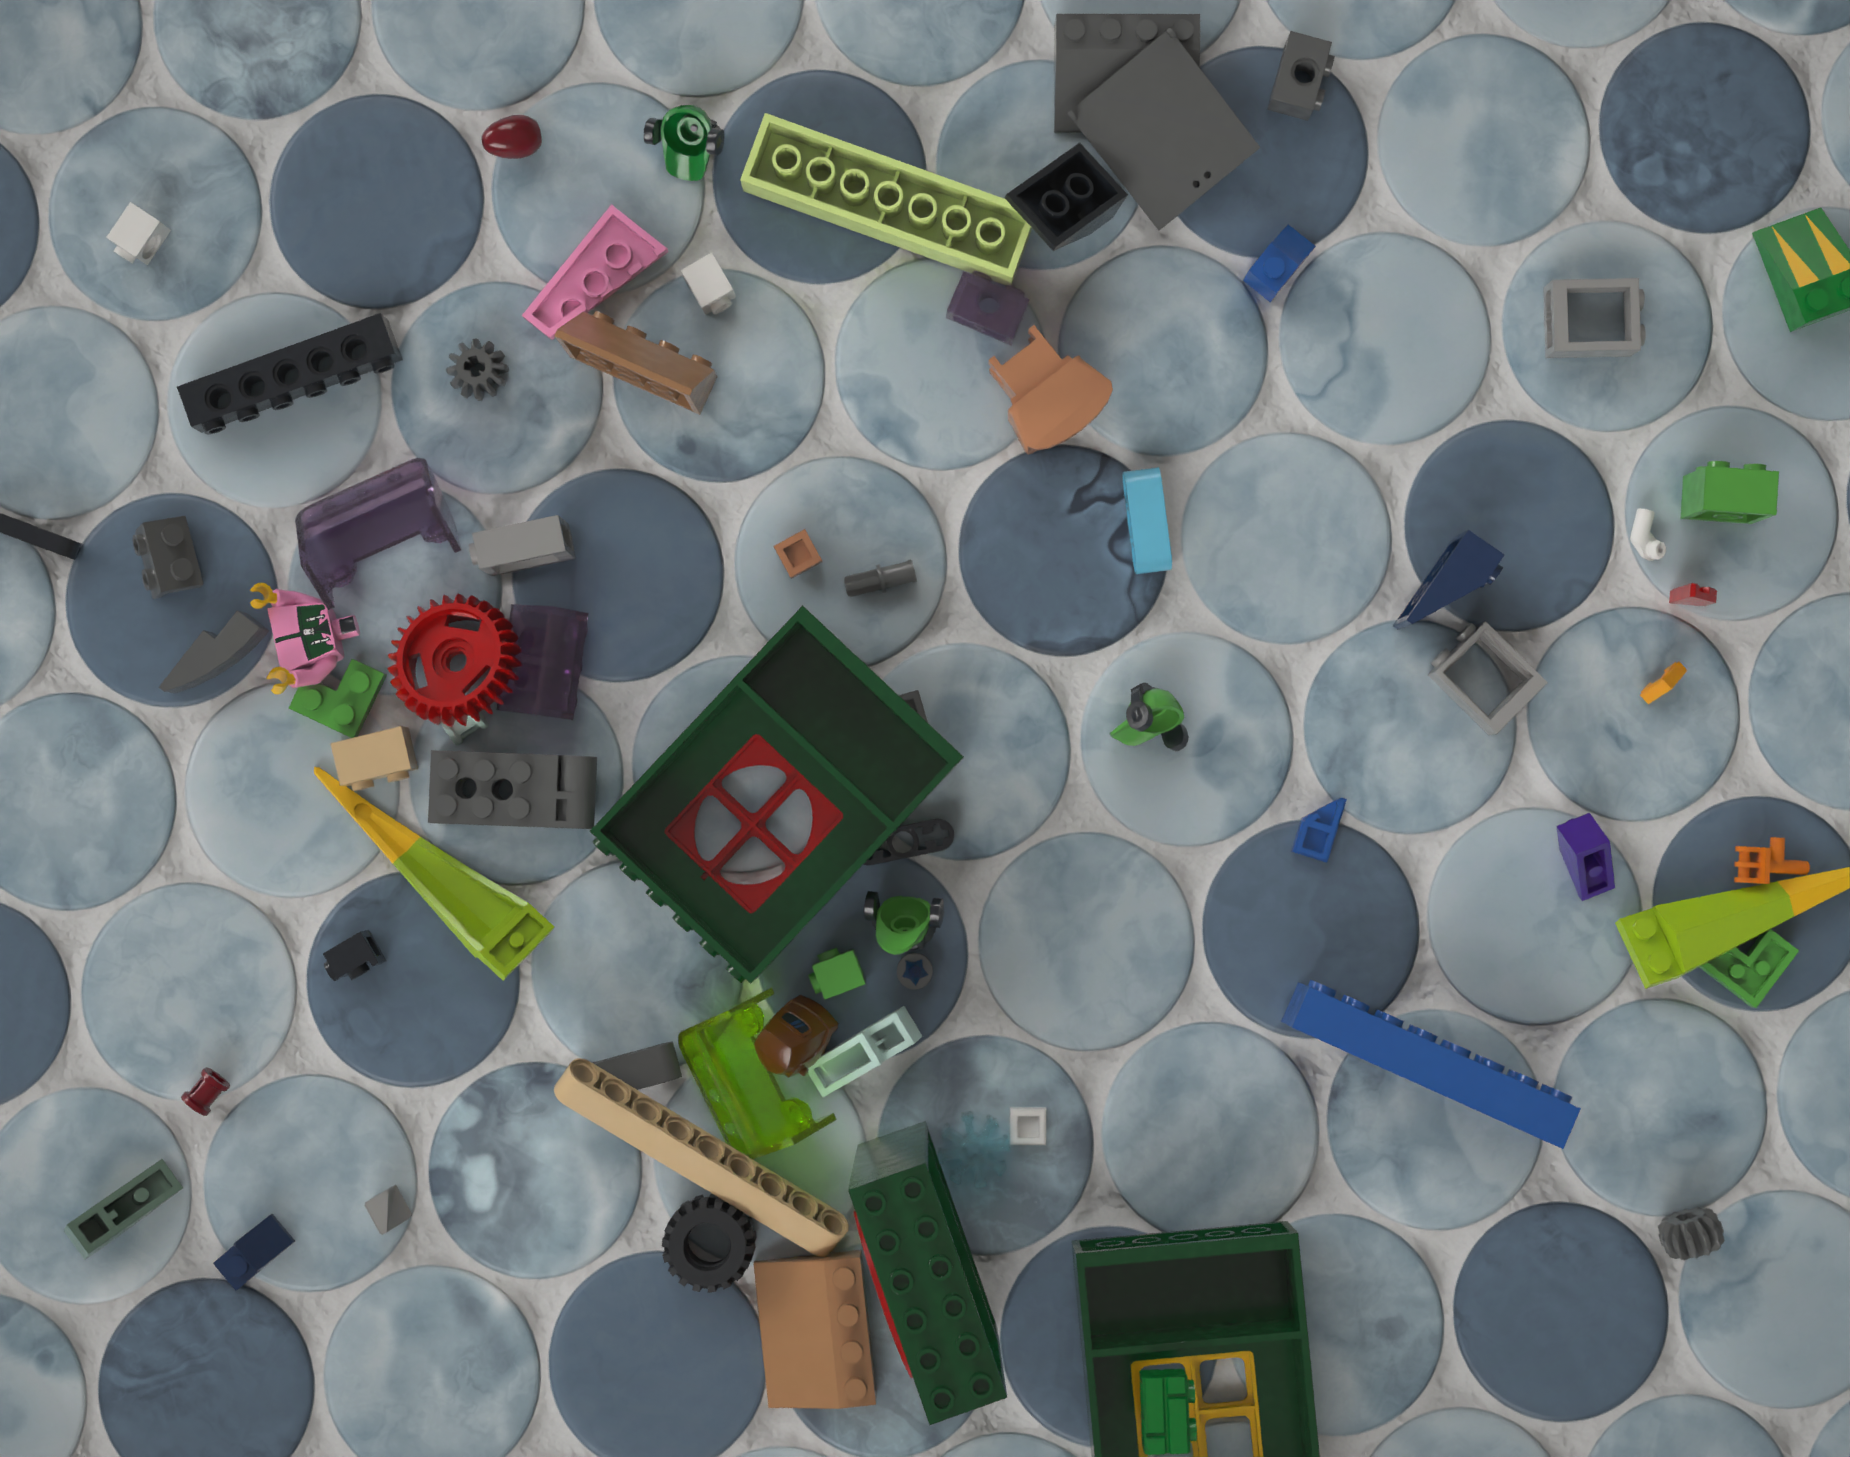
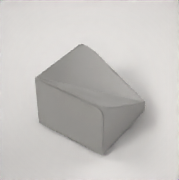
M397 1185L374 1196L365 1202L364 1205L376 1228L382 1235L412 1216Z

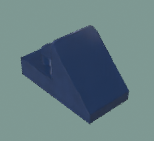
M271 1214L237 1240L213 1264L237 1291L293 1244L295 1240L276 1217Z

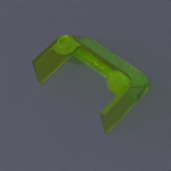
M772 987L686 1028L678 1035V1045L726 1144L751 1159L795 1145L837 1120L834 1113L814 1120L812 1111L807 1103L796 1097L785 1099L773 1073L767 1071L759 1060L754 1047L756 1041L754 1035L763 1029L764 1014L757 1003L775 994Z

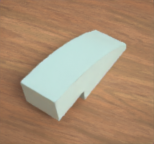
M902 1006L824 1053L813 1066L808 1068V1074L821 1096L825 1097L915 1044L923 1036L905 1006Z

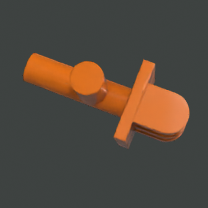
M1770 837V848L1735 846V851H1739L1738 862L1734 863V867H1738V877H1734V882L1770 884V873L1807 875L1810 871L1808 861L1785 860V838Z

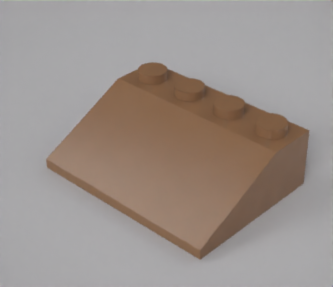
M595 311L593 316L586 312H581L557 329L554 336L570 358L699 415L718 377L715 370L711 368L712 363L694 354L691 359L678 354L680 350L678 347L663 340H660L659 344L646 340L647 334L635 327L627 326L626 330L613 325L615 321L613 318L598 311Z
M862 1251L834 1252L825 1257L807 1255L754 1261L768 1408L841 1409L876 1405L877 1391Z

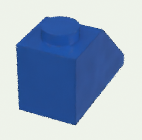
M1288 224L1249 269L1243 281L1271 303L1316 246Z

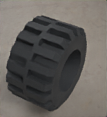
M702 1194L696 1196L692 1201H686L676 1210L664 1230L665 1235L662 1238L664 1253L662 1256L664 1263L668 1262L670 1265L668 1271L672 1277L676 1274L680 1278L679 1283L684 1287L687 1283L692 1285L693 1291L700 1292L704 1288L708 1289V1293L716 1292L717 1288L723 1287V1290L730 1287L732 1282L738 1281L743 1276L753 1258L756 1248V1230L753 1231V1220L750 1216L747 1217L744 1212L714 1194H710L709 1197H704ZM702 1223H712L720 1226L728 1234L731 1242L728 1255L716 1262H707L698 1258L689 1246L688 1237L691 1230Z

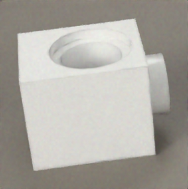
M130 202L106 238L117 245L114 252L133 264L137 258L148 265L171 230Z
M712 253L681 270L686 283L705 315L710 312L718 314L732 305L731 300L736 298V295Z

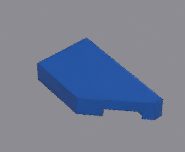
M1338 798L1302 817L1291 852L1327 863L1347 799Z

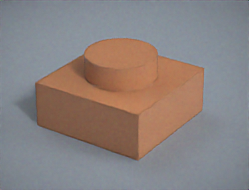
M805 529L773 546L791 579L823 562Z

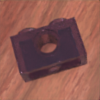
M963 271L947 308L946 318L1012 346L1028 309L1030 299L1025 298V293L1016 287L1006 285L1005 288L992 284V279L981 272L973 271L972 274ZM992 298L997 301L999 308L993 313H986L981 310L979 303L983 299Z

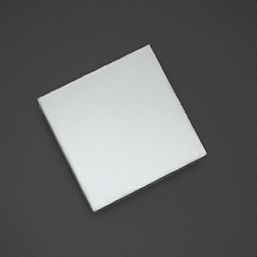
M1010 1107V1145H1046V1107Z

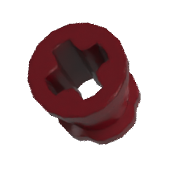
M208 1067L201 1071L202 1077L189 1092L185 1091L181 1096V1099L187 1106L203 1116H207L211 1112L210 1106L221 1092H225L230 1088V1084L225 1078Z

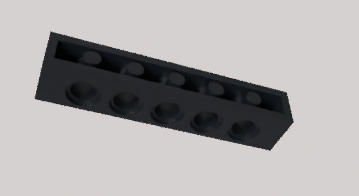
M379 313L177 386L190 426L201 433L205 432V434L210 435L225 430V424L230 422L254 420L260 416L259 412L266 409L281 410L294 404V399L306 395L307 398H313L323 395L327 392V387L340 383L341 386L356 383L361 380L360 375L374 371L376 374L387 372L395 367L394 363L403 359L389 320ZM365 344L367 348L365 356L359 360H353V349L358 345ZM325 357H332L333 364L331 368L326 372H319V362ZM291 369H298V379L293 384L286 385L285 376L287 372ZM258 381H264L265 389L263 393L253 397L251 394L253 385ZM230 393V404L224 409H219L218 400L220 396Z

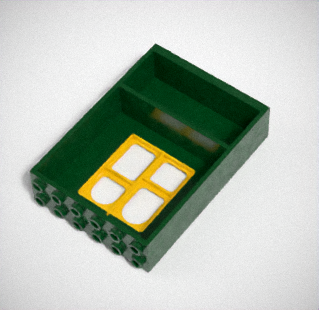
M1288 1221L1071 1241L1091 1457H1148L1142 1447L1139 1371L1144 1366L1181 1363L1185 1368L1187 1379L1194 1380L1195 1403H1189V1418H1195L1197 1426V1441H1190L1193 1457H1208L1205 1423L1209 1419L1246 1416L1250 1421L1253 1457H1320L1299 1235ZM1241 1358L1244 1361L1247 1396L1239 1401L1204 1402L1201 1389L1200 1364L1205 1360Z

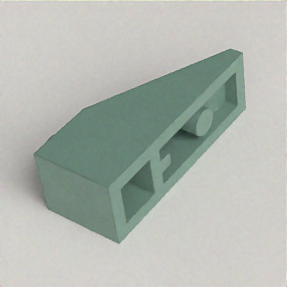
M161 1159L68 1223L64 1232L84 1260H86L182 1190L183 1187L163 1159Z

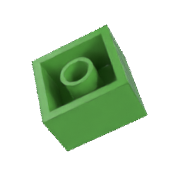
M1709 461L1707 466L1696 467L1694 472L1683 476L1680 519L1753 524L1777 515L1779 471L1766 470L1767 465L1744 464L1743 469L1730 468V462Z

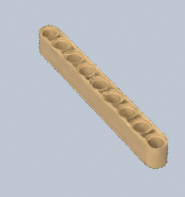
M574 1059L554 1086L556 1098L565 1106L816 1256H828L849 1231L847 1219L836 1209L586 1059Z

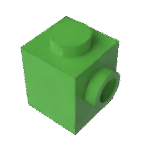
M834 948L818 954L819 962L812 965L814 972L809 973L815 993L822 992L824 999L866 984V979L854 948L843 953H839L838 948Z

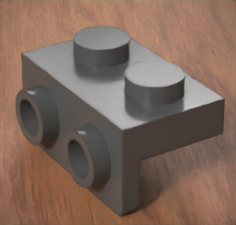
M186 516L143 522L136 529V535H133L132 538L133 547L136 555L142 557L145 568L142 570V581L147 591L151 590L153 599L161 598L167 593L200 588L204 584Z

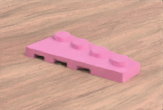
M611 204L522 316L549 339L553 340L558 328L581 312L589 313L669 251L664 245Z

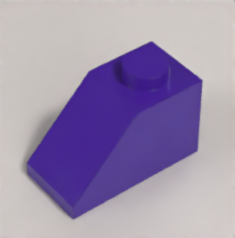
M1587 813L1556 826L1559 850L1581 901L1614 889L1615 881L1610 840L1592 815Z

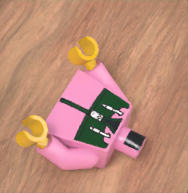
M257 583L250 589V591L260 592L264 596V600L253 599L250 602L253 608L260 609L268 603H271L273 606L267 609L280 667L273 668L266 679L277 678L282 682L273 686L271 691L274 694L283 693L288 685L292 688L319 684L336 667L337 662L344 658L341 640L360 636V629L355 615L336 619L334 610L319 598L296 591L275 589L272 592L270 586L265 583Z

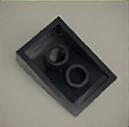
M1078 143L1007 193L1005 199L1043 241L1055 251L1092 234L1111 220L1128 194L1085 147Z

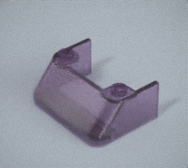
M424 458L411 459L308 505L295 518L300 565L328 610L335 607L332 589L344 587L352 582L357 572L356 562L420 534L425 542L442 543L448 540L455 553L462 550L456 523L436 478Z

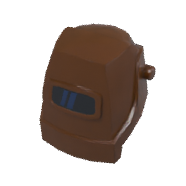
M799 995L791 999L769 1020L757 1036L754 1047L760 1062L767 1071L778 1075H785L788 1078L798 1073L806 1076L809 1071L808 1068L813 1066L823 1055L832 1033L838 1029L839 1023L822 1005L810 998Z

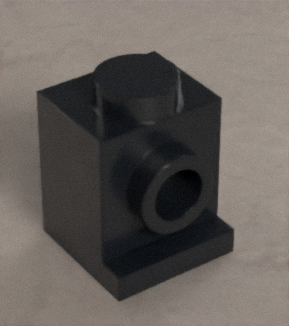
M369 930L360 931L323 953L327 960L324 963V967L333 981L346 976L353 980L370 970L368 963H371L373 967L387 961Z

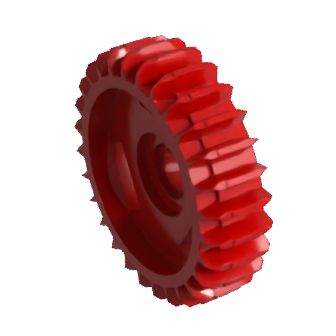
M458 593L454 601L449 596L443 595L441 605L435 600L430 599V609L427 611L421 606H417L420 615L416 619L406 616L410 625L407 629L397 628L403 636L401 640L391 641L398 650L388 654L389 659L396 663L387 669L395 677L390 683L398 690L396 692L397 697L405 702V707L416 713L421 719H429V721L436 725L443 722L447 726L452 727L455 720H457L461 725L466 726L468 716L480 722V711L485 710L487 713L493 714L490 705L494 701L504 705L500 697L503 691L513 693V690L507 685L508 681L519 680V677L512 671V668L522 666V663L514 657L520 654L522 650L515 643L519 640V637L512 630V623L505 618L498 608H493L488 601H480L473 595L467 600ZM469 620L480 622L478 632L448 626L456 621ZM459 654L465 655L467 661L464 668L456 672L451 671L450 662L452 658ZM418 657H421L428 685L419 688L416 678ZM490 667L491 669L485 680L474 691L465 695Z

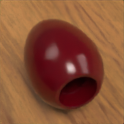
M511 115L497 120L488 126L481 136L483 148L488 153L507 159L528 157L537 152L542 144L541 131L537 121L525 115Z

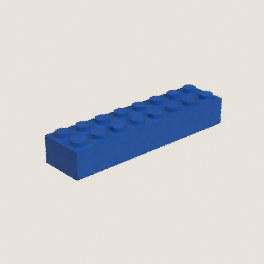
M1311 979L1308 986L1298 982L1281 1022L1564 1149L1581 1108L1570 1104L1572 1096L1545 1084L1541 1085L1540 1090L1536 1089L1539 1081L1511 1069L1505 1075L1503 1074L1505 1066L1478 1054L1475 1055L1474 1060L1469 1059L1470 1050L1444 1039L1438 1045L1435 1043L1438 1036L1411 1024L1405 1030L1401 1028L1403 1020L1380 1010H1376L1375 1014L1371 1015L1368 1013L1369 1005L1344 994L1340 1001L1334 998L1336 990Z

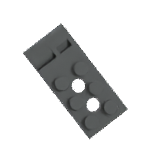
M431 750L428 823L592 829L595 822L597 757ZM469 779H473L477 786L476 793L471 798L466 797L463 791V786ZM508 780L513 786V793L505 800L499 794V787L503 781Z

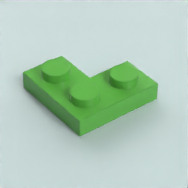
M351 659L337 690L322 683L298 687L289 709L350 738L358 737L387 674L355 659Z
M1770 929L1758 937L1746 955L1738 948H1734L1699 968L1747 1005L1757 1008L1799 950Z

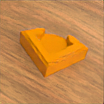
M1680 661L1674 662L1667 667L1660 679L1653 683L1650 682L1641 691L1640 696L1648 704L1672 690L1687 672V669Z

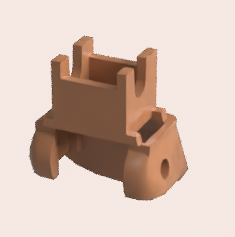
M1035 325L1028 329V334L1031 336L1028 339L1030 344L1003 365L1000 364L995 356L988 360L991 367L989 373L1010 398L1012 406L1008 409V421L1027 454H1033L1037 450L1052 448L1082 431L1100 414L1113 392L1111 381L1086 363L1079 355L1073 359L1068 355L1061 359Z

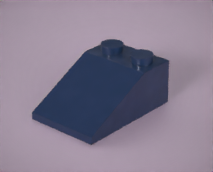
M1470 530L1454 537L1397 618L1393 627L1400 630L1412 625L1479 587L1483 588L1487 583L1491 585L1503 569L1499 563L1505 554Z

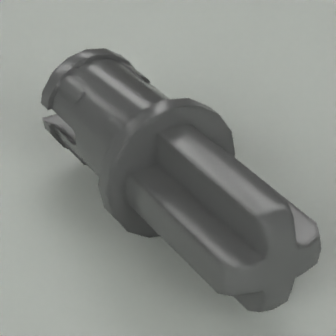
M912 560L881 568L879 564L876 565L877 569L849 575L844 578L846 592L850 597L882 590L885 593L886 588L917 582Z

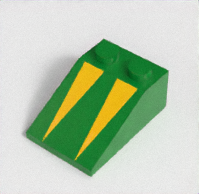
M1821 207L1752 233L1790 332L1850 311V249Z

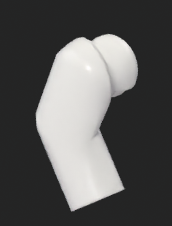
M1639 508L1636 511L1630 541L1642 558L1648 561L1659 560L1666 553V545L1664 542L1656 540L1650 532L1655 512Z

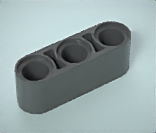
M673 1041L592 1062L637 1090L682 1077Z

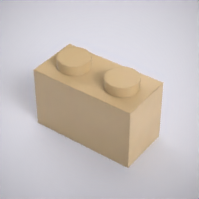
M399 726L330 743L340 786H352L353 791L374 787L373 780L387 777L388 783L410 778L408 772L418 769L408 727Z

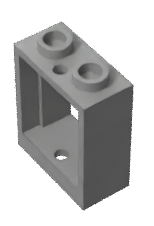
M1639 278L1552 280L1543 288L1545 358L1631 357L1640 351L1641 346L1644 345L1646 331L1645 326L1640 324V311L1644 307L1645 297L1643 289H1639ZM1623 292L1625 341L1569 342L1567 293Z
M559 515L472 533L474 543L469 544L473 565H479L480 570L491 576L576 559L569 524Z
M1486 621L1476 626L1470 623L1456 637L1459 643L1451 651L1447 648L1444 649L1431 662L1435 668L1428 676L1488 735L1498 734L1548 682ZM1478 639L1522 680L1489 715L1481 710L1445 674Z

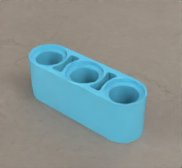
M1157 467L1124 471L1122 473L1123 490L1135 574L1172 570V555L1160 469Z

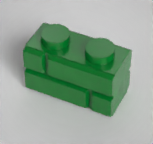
M1181 1368L1139 1371L1142 1447L1144 1453L1147 1455L1191 1453L1190 1441H1197L1196 1419L1189 1418V1403H1195L1194 1380H1188L1185 1370Z

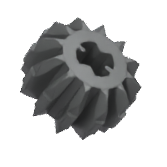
M477 338L472 339L471 349L463 342L459 343L458 346L462 354L460 356L455 353L449 354V358L456 363V365L446 368L447 374L455 376L450 385L454 389L461 388V395L464 398H468L474 392L475 398L478 401H482L484 390L492 397L496 396L497 392L492 386L495 383L505 386L506 381L498 375L509 372V367L506 364L500 363L505 357L504 353L501 350L494 352V344L490 341H487L482 347ZM480 363L485 370L483 372L479 370L481 375L475 377L471 373V369H476L475 364Z
M1696 1207L1689 1210L1685 1208L1681 1212H1673L1672 1216L1664 1217L1658 1225L1660 1233L1658 1236L1661 1245L1664 1246L1666 1253L1673 1259L1687 1260L1689 1258L1697 1259L1703 1255L1709 1256L1712 1251H1718L1725 1241L1722 1223L1718 1220L1717 1214L1709 1208L1702 1209Z

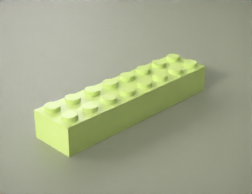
M767 113L764 114L740 179L743 191L1008 287L1012 286L1032 231V227L1004 198Z

